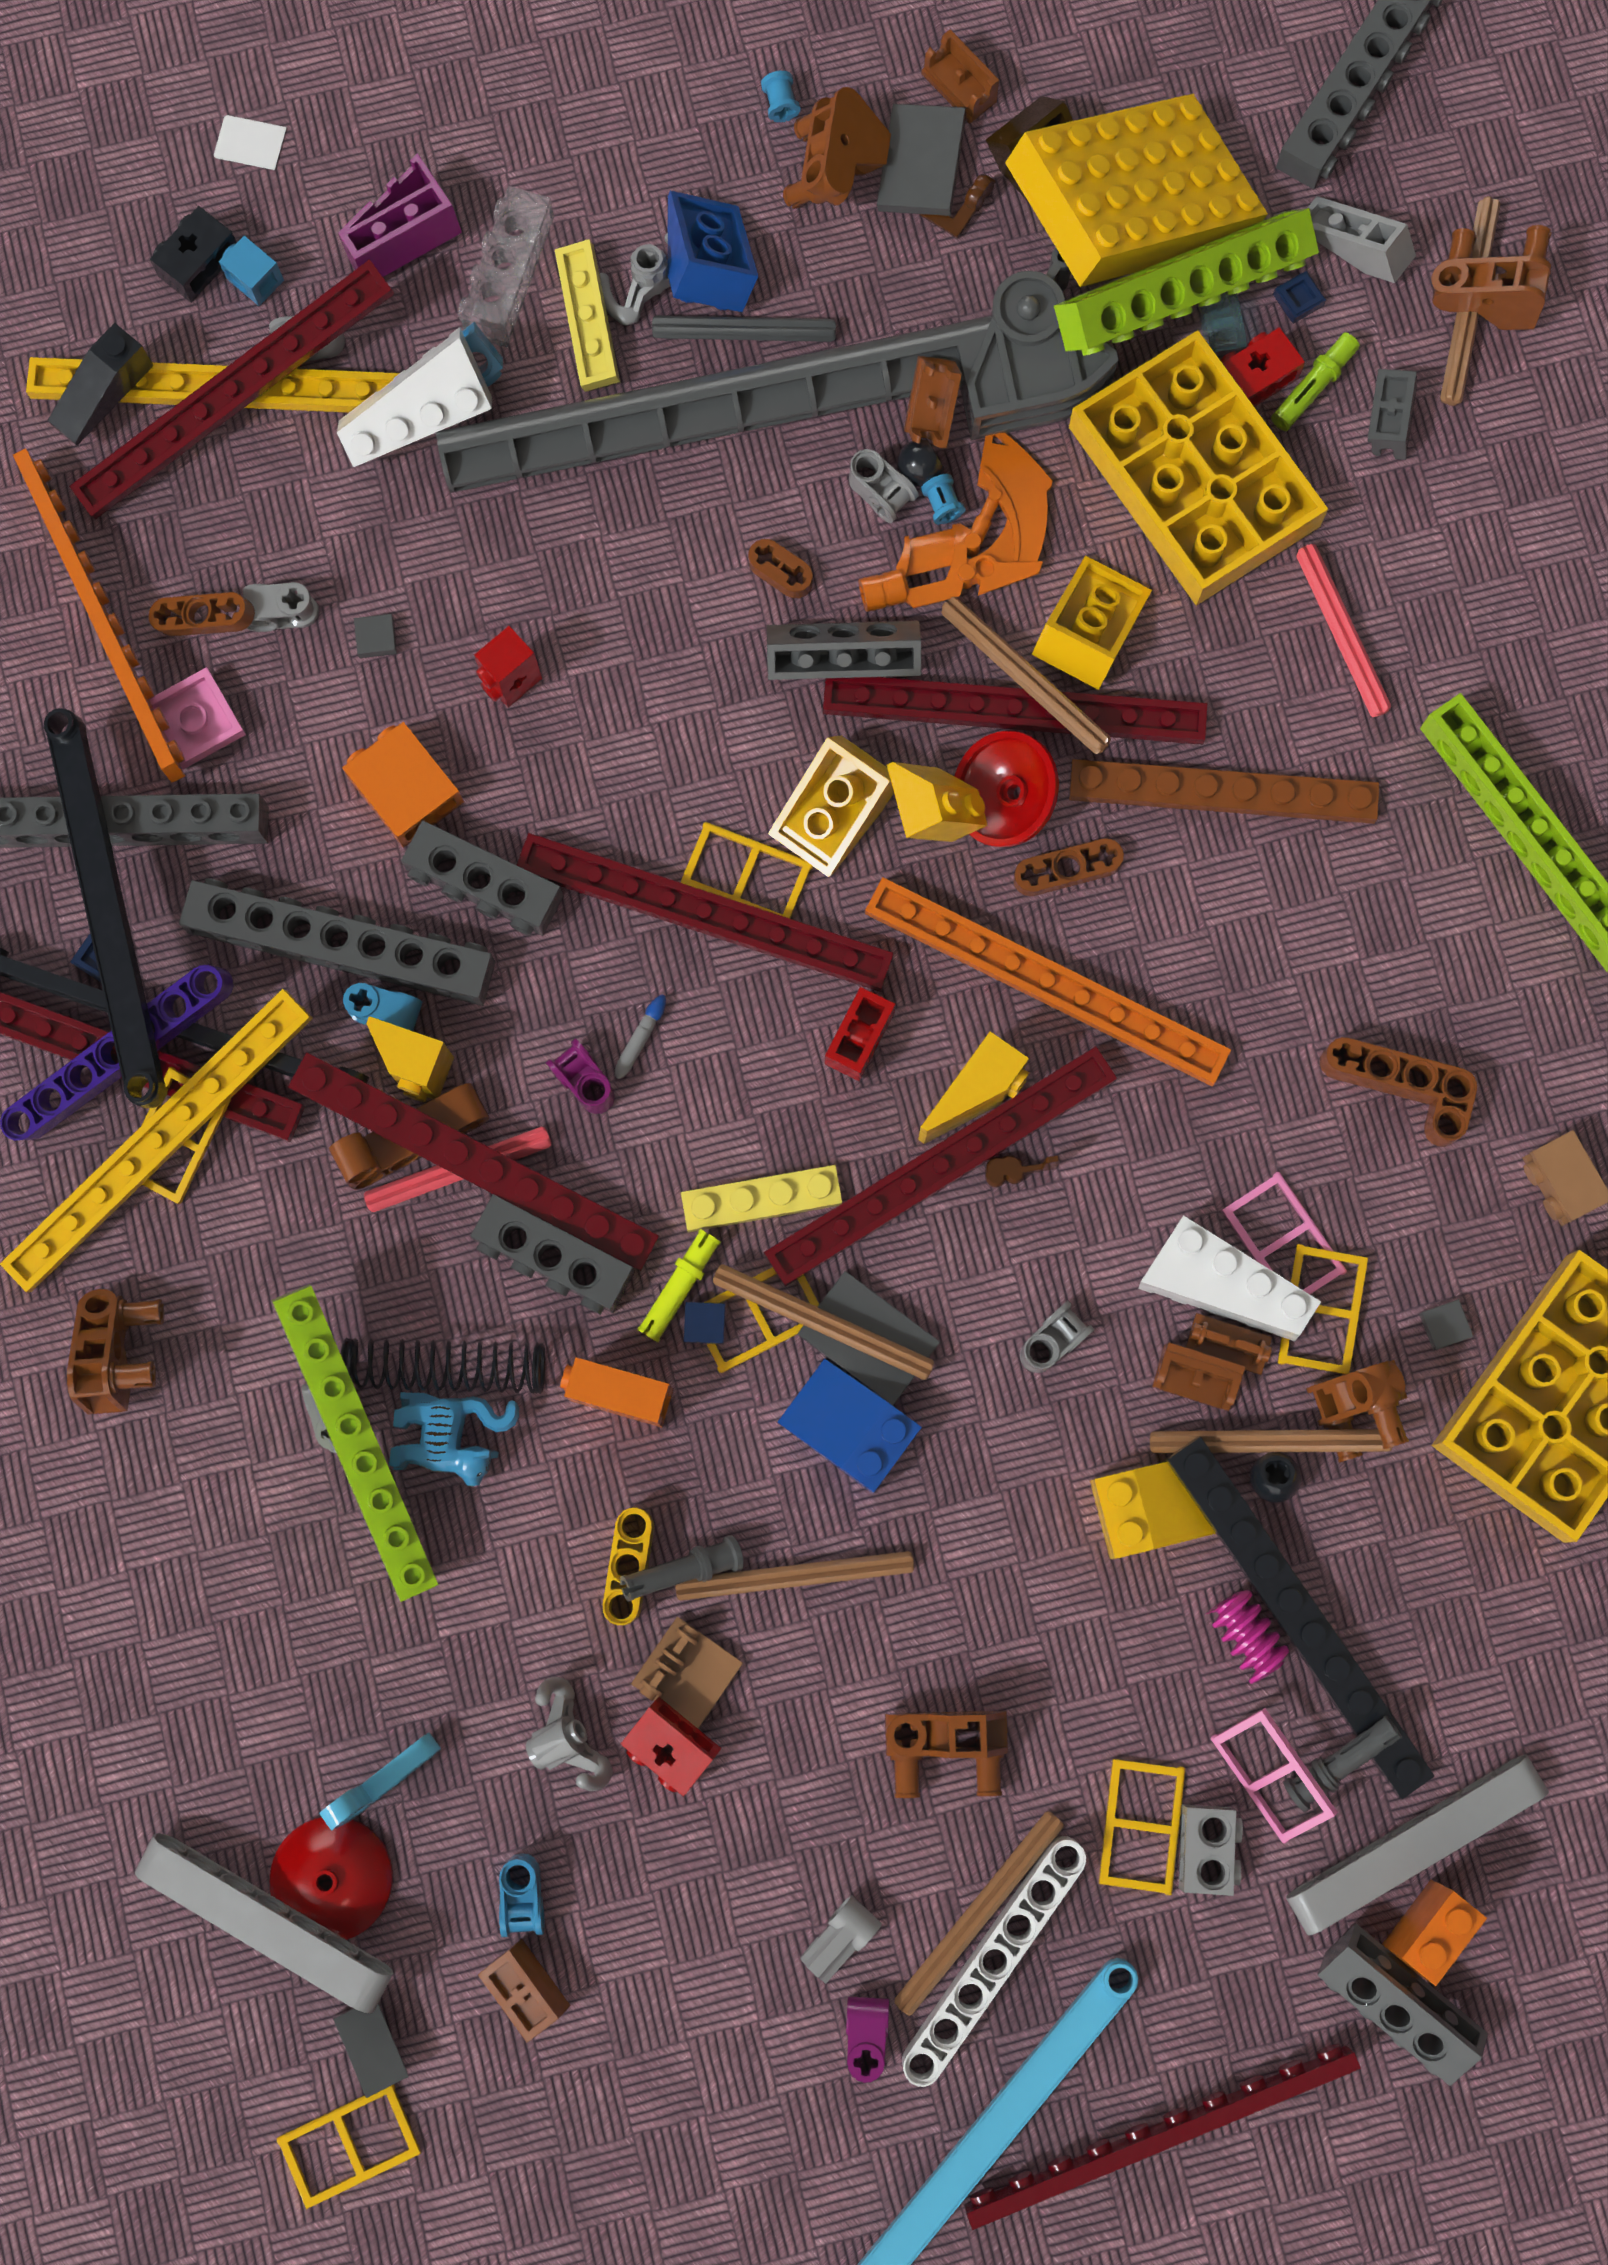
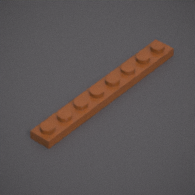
M1072 759L1070 801L1375 824L1378 819L1379 782Z

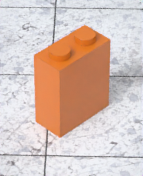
M402 722L398 726L392 725L383 730L377 737L378 741L366 750L361 748L351 754L347 759V764L342 769L351 783L404 848L412 841L422 820L434 825L464 803L459 790L407 725Z
M575 1357L573 1366L566 1365L560 1388H563L565 1391L564 1397L571 1402L663 1428L674 1390L668 1383Z
M1430 1880L1382 1945L1415 1973L1437 1986L1486 1921L1487 1917L1454 1890Z

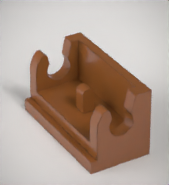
M949 29L942 35L941 46L937 52L931 47L927 50L921 74L953 107L965 108L966 121L970 124L997 102L999 79Z
M918 356L904 431L908 432L912 441L920 443L921 438L932 440L936 447L947 448L962 375L954 360Z
M1168 1342L1163 1346L1152 1388L1229 1411L1230 1406L1234 1405L1246 1367Z
M522 1938L478 1974L526 2043L558 2020L571 2006Z

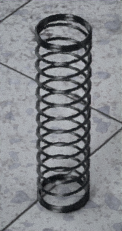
M346 1337L341 1347L340 1354L353 1383L355 1379L359 1389H363L367 1385L370 1377L372 1386L377 1390L382 1386L385 1378L391 1390L398 1386L400 1378L404 1388L410 1390L417 1378L420 1389L425 1391L432 1378L436 1390L441 1391L445 1386L448 1376L449 1385L455 1392L459 1389L462 1379H464L466 1389L472 1392L476 1387L479 1377L481 1388L487 1393L492 1386L495 1376L496 1387L499 1392L503 1393L510 1377L515 1393H519L523 1387L525 1375L528 1389L532 1394H541L544 1388L545 1346L542 1342L540 1344L537 1342L534 1346L532 1386L529 1373V1344L525 1343L523 1369L518 1389L514 1379L512 1342L509 1343L507 1372L502 1389L498 1376V1343L496 1341L493 1343L492 1369L487 1388H485L482 1373L481 1341L478 1342L476 1372L471 1388L467 1379V1343L465 1340L462 1342V1362L456 1387L453 1385L451 1376V1342L449 1340L446 1344V1365L440 1387L437 1384L435 1373L436 1342L434 1340L431 1341L430 1369L424 1387L420 1378V1341L418 1339L415 1342V1365L409 1386H407L404 1376L405 1342L403 1339L399 1343V1369L394 1386L390 1383L388 1373L389 1340L387 1338L384 1340V1366L378 1386L375 1384L372 1370L374 1341L372 1338L368 1342V1369L363 1385L359 1383L356 1367L358 1340Z

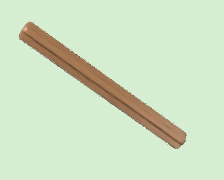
M1490 196L1484 197L1483 200L1478 202L1473 227L1477 238L1472 258L1491 257L1500 211V201ZM1457 312L1440 396L1441 402L1449 406H1456L1463 401L1479 319L1477 312Z
M951 597L942 605L941 613L947 620L1094 754L1102 753L1109 746L1111 738L1103 729L957 597Z
M721 1264L716 1270L713 1277L715 1285L900 1370L926 1380L933 1369L934 1361L753 1277L724 1264Z
M1378 1429L1153 1431L1150 1433V1450L1153 1453H1175L1196 1437H1201L1212 1453L1389 1452L1393 1448L1383 1449Z
M905 1551L715 1574L712 1575L711 1580L706 1582L698 1581L697 1579L689 1580L675 1585L677 1599L682 1601L912 1573L914 1571V1560L912 1553Z
M1047 1811L895 1997V2005L903 2013L910 2016L916 2011L1063 1829V1822L1052 1812Z

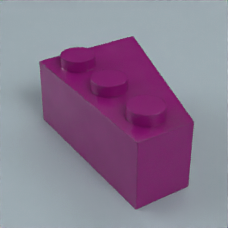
M418 153L410 160L411 167L398 180L393 177L386 184L388 190L374 204L369 201L338 232L347 257L355 270L370 259L382 277L462 233L453 205Z

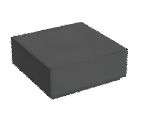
M392 614L354 618L357 654L360 659L397 654Z
M1459 1299L1419 1313L1433 1351L1474 1337Z

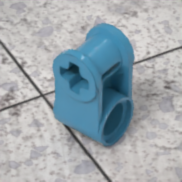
M366 983L351 985L343 996L344 1007L354 1021L367 1025L366 1023L370 1016L411 1031L414 1030L423 1001L411 995L397 991H388ZM365 996H367L371 1006H363L361 1011H359L355 1002L363 1001Z
M519 1853L513 1855L505 1863L499 1875V1925L501 1937H509L510 1933L528 1931H535L536 1935H544L545 1916L543 1898L541 1897L539 1863L529 1854ZM515 1865L525 1867L529 1871L530 1882L524 1885L513 1882L509 1874L510 1868Z

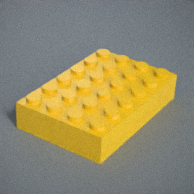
M1194 94L1027 131L1023 134L1005 162L1080 287L1135 273L1263 221L1268 215L1257 194L1250 186L1239 165L1232 157Z
M1198 330L1072 409L1069 429L1196 606L1321 527L1327 514L1328 508Z
M1581 1250L1565 1256L1431 1445L1563 1543L1577 1542L1608 1498V1270Z

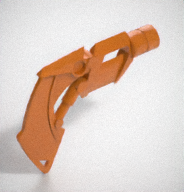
M1005 432L985 436L977 486L988 491V497L980 514L976 516L971 529L961 523L953 524L951 529L909 539V536H905L903 552L896 565V570L858 580L865 611L871 612L903 603L909 604L912 608L949 600L951 597H960L962 589H969L975 584L979 585V596L1039 574L1043 561H1038L1046 532L1047 492L1052 487L1051 478ZM997 437L1005 445L992 443L993 438ZM999 505L1007 518L1005 527L998 539L987 550L978 555L982 542L992 524L991 519ZM951 566L945 580L914 588L908 587L907 576Z

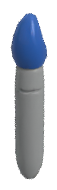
M662 994L656 997L647 1006L645 1016L635 1029L616 1064V1078L624 1077L634 1065L651 1035L656 1021L661 1019L666 1006L665 995Z

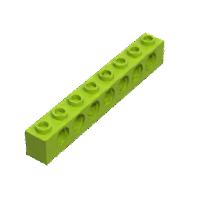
M1305 208L1282 212L1054 305L1065 351L1081 350L1083 356L1100 352L1105 349L1104 343L1112 340V343L1126 341L1135 336L1133 330L1141 328L1142 331L1160 327L1164 324L1163 318L1169 315L1171 319L1186 316L1193 312V305L1199 303V306L1203 307L1217 303L1222 300L1220 295L1227 292L1228 295L1240 293L1250 289L1249 282L1253 280L1256 283H1261L1278 277L1277 270L1283 268L1284 271H1291L1305 266L1306 258L1319 253L1310 209Z
M1459 693L1430 713L1420 727V730L1599 963L1608 972V882L1465 697Z
M308 1284L271 1300L400 1602L438 1586V1582L312 1286Z

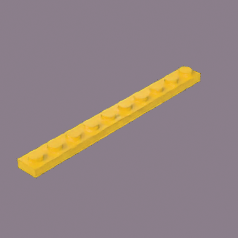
M30 357L26 393L30 399L60 400L83 359ZM152 362L153 367L119 403L177 405L227 366ZM295 369L244 408L349 413L376 391H380L393 381V378L399 373Z
M282 989L21 1242L0 1265L25 1292H32L297 1035L313 1017L287 990Z

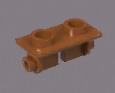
M1196 1313L1185 1348L1245 1366V1371L1261 1375L1264 1364L1268 1362L1271 1355L1272 1347H1270L1272 1337Z

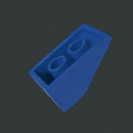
M670 190L668 195L667 274L673 298L680 299L686 303L695 302L714 306L720 310L743 312L758 279V273L739 206Z
M825 1358L777 1422L872 1494H874L922 1428L893 1405Z

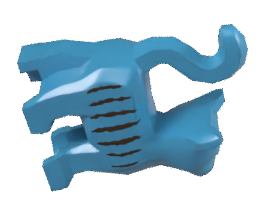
M400 1392L402 1408L394 1410L393 1427L407 1429L411 1424H418L422 1426L419 1444L392 1447L389 1466L393 1467V1470H406L409 1464H416L434 1472H454L464 1480L467 1486H479L483 1477L489 1471L491 1459L498 1458L499 1452L484 1449L480 1446L460 1448L466 1415L476 1413L485 1427L495 1432H503L515 1426L519 1418L520 1408L517 1402L511 1400L506 1406L505 1413L502 1416H497L485 1399L474 1396L440 1399L426 1393Z

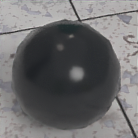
M921 439L920 443L908 442L901 449L897 458L899 473L908 478L917 488H921L931 478L942 475L944 471L941 461L927 439Z
M1281 1452L1267 1453L1261 1456L1251 1468L1250 1481L1253 1489L1260 1498L1271 1503L1284 1502L1291 1499L1297 1494L1301 1486L1302 1475L1299 1466L1292 1457Z

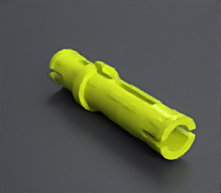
M699 1229L696 1238L682 1259L678 1257L675 1265L677 1268L640 1327L638 1326V1331L659 1343L661 1336L696 1280L701 1281L705 1274L702 1271L718 1245L720 1246L721 1241Z

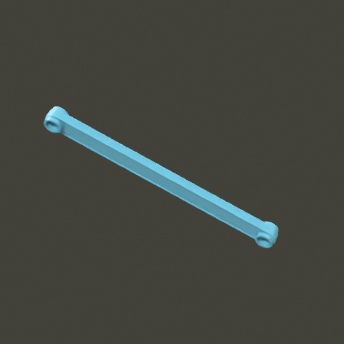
M1114 1958L1107 1961L857 2265H911L1135 1992L1138 1986V1975L1130 1962L1125 1959ZM1117 1968H1125L1129 1971L1128 1983L1119 1989L1109 1986L1108 1980L1111 1972Z

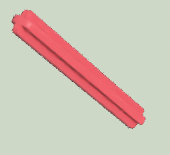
M1309 544L1298 550L1296 557L1363 701L1372 717L1381 716L1391 708V703L1317 546Z
M539 1127L488 1147L513 1160H517L549 1148L551 1146V1139L547 1129ZM436 1165L368 1190L364 1193V1200L369 1211L376 1212L463 1180V1178Z

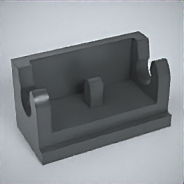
M1378 369L1367 439L1368 442H1371L1372 453L1376 456H1380L1382 449H1391L1395 459L1406 460L1417 392V371Z
M377 2005L374 2013H364L351 2007L333 2016L334 2023L366 2098L409 2077L379 2005Z

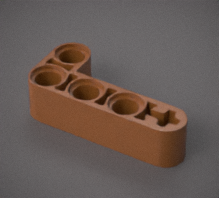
M1344 1037L1335 1039L1322 1052L1320 1056L1321 1070L1332 1079L1429 1104L1424 1133L1432 1144L1446 1147L1456 1142L1466 1133L1477 1092V1081L1471 1072L1463 1068ZM1338 1051L1343 1052V1059L1347 1061L1343 1066L1338 1064V1057L1334 1056ZM1360 1056H1362L1363 1059L1361 1060L1360 1064L1359 1062H1355ZM1373 1060L1382 1062L1387 1069L1386 1077L1376 1076L1371 1071L1370 1062ZM1409 1071L1420 1072L1424 1076L1425 1086H1414L1409 1080ZM1448 1081H1455L1462 1086V1098H1456L1448 1092ZM1439 1118H1446L1453 1123V1135H1446L1440 1131L1438 1127Z
M472 1083L460 1085L416 1108L463 1134H467L480 1127L490 1118ZM360 1132L352 1133L339 1139L329 1147V1151L347 1185L354 1190L372 1185L422 1158L375 1132H371L366 1136Z

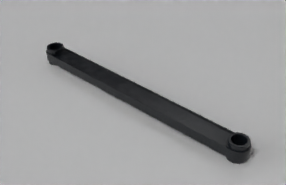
M58 708L50 711L45 717L44 730L47 735L124 1084V1093L128 1100L137 1106L146 1109L155 1108L164 1102L167 1096V1087L164 1082L88 743L86 726L83 720L72 711ZM68 724V726H67V728L65 729V731L62 732V731H63V728ZM149 1082V1090L142 1097V1089Z
M0 948V976L108 1013L102 990L7 958L9 952ZM151 1021L152 1029H155L154 1024ZM193 1023L176 1037L219 1051L233 1036ZM278 1052L264 1068L293 1077L302 1060ZM346 1067L339 1068L365 1083L369 1080L368 1076Z

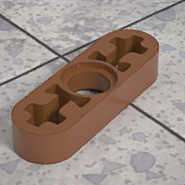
M235 592L165 597L158 599L151 606L149 622L154 629L167 636L238 632L245 630L251 625L255 610L249 600ZM207 605V618L203 622L196 624V611L201 606ZM237 606L240 607L239 612L233 613L232 618L224 613H221V610H223L224 612H234L236 611ZM171 611L182 616V619L179 617H169L166 623L164 622V618L170 616Z
M1104 838L1024 859L1015 869L1013 877L1014 886L1018 892L1025 896H1037L1112 876L1120 869L1123 862V849L1115 840ZM1102 849H1105L1108 855L1114 854L1115 857L1112 858L1110 866H1105L1103 861L1091 863V872H1086L1087 864L1083 853L1088 854L1087 861L1098 858ZM1064 858H1072L1078 863L1079 872L1073 877H1065L1058 871V862ZM1045 863H1051L1050 873L1054 880L1053 882H1049V874L1040 876L1035 886H1031L1029 880L1022 881L1021 878L1025 876L1026 869H1032L1034 874L1046 872L1047 866Z

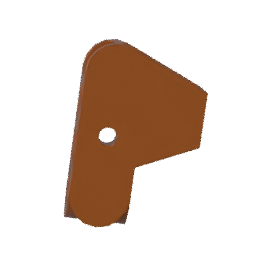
M842 87L835 92L834 97L819 99L814 104L811 113L795 120V134L799 139L803 137V141H807L801 180L784 188V201L787 206L790 207L792 205V209H797L810 201L818 205L825 202L834 206L840 205L852 190L854 176H863L887 164L891 133L853 88Z
M1543 225L1528 227L1523 256L1472 258L1477 238L1474 231L1467 228L1454 230L1449 258L1441 262L1431 276V282L1434 287L1432 298L1434 306L1447 312H1477L1500 330L1534 329L1545 304L1552 269L1551 264L1546 259L1549 239L1552 234L1550 232L1551 229ZM1497 266L1506 270L1505 273L1495 274Z
M96 1289L86 1293L78 1301L67 1367V1387L71 1400L88 1415L128 1411L131 1388H153L156 1386L157 1376L154 1362L128 1364L124 1342L129 1326L163 1325L165 1312L162 1299L128 1303L121 1295L116 1296L112 1291Z
M1395 1360L1375 1364L1306 1388L1308 1394H1314L1322 1417L1317 1422L1319 1426L1323 1425L1324 1429H1353L1351 1420H1354L1353 1415L1367 1411L1368 1415L1373 1414L1383 1443V1449L1409 1442L1396 1406L1400 1405V1400L1407 1399L1408 1397L1405 1392L1404 1377L1396 1366ZM1336 1452L1339 1463L1363 1455V1452Z
M1007 1711L885 1714L886 1756H890V1760H894L895 1798L920 1797L919 1760H922L923 1756L976 1759V1796H1002L1000 1758H1004V1754L1008 1753ZM968 1722H976V1746L956 1747L955 1729H968ZM904 1723H909L910 1729L917 1731V1738L911 1739L910 1745L907 1746L902 1745L901 1739L894 1738L895 1731L901 1730Z

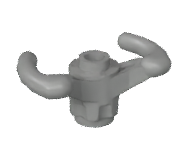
M668 233L665 235L666 244H668ZM642 245L630 257L632 283L625 306L619 305L614 299L610 289L609 276L606 273H599L606 311L622 325L627 326L637 323L640 319L644 303L671 287L667 274L666 255L663 250L654 245Z
M560 1677L547 1678L539 1685L535 1702L540 1706H546L553 1692L556 1696L546 1726L533 1732L532 1738L526 1742L528 1757L533 1765L540 1770L546 1767L551 1770L563 1763H567L594 1772V1776L586 1773L579 1774L576 1778V1785L587 1791H600L609 1784L613 1770L607 1757L591 1749L586 1743V1730L579 1720L574 1719L572 1712L575 1692L569 1681Z

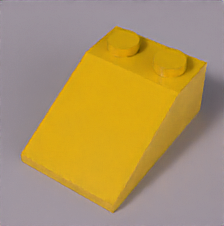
M1085 555L1045 624L1031 655L1099 690L1152 590Z
M842 735L827 737L768 834L823 874L831 877L892 797L894 790L888 768Z
M990 1031L921 1125L918 1140L926 1144L1001 1105L1007 1096L1014 1098L1020 1092L1027 1081L1026 1078L1030 1074L1025 1070L1029 1058Z
M1167 1462L1090 1481L1110 1559H1117L1216 1534Z

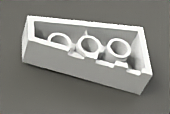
M459 327L452 332L446 340L437 347L434 346L419 361L406 371L403 370L393 378V381L380 391H376L339 420L337 435L353 467L492 409V396L461 328Z
M1184 1215L1141 1280L1138 1288L1149 1293L1153 1292L1171 1298V1300L1185 1305L1189 1304L1210 1311L1209 1313L1223 1318L1227 1317L1245 1323L1247 1326L1292 1341H1296L1321 1303L1315 1297Z

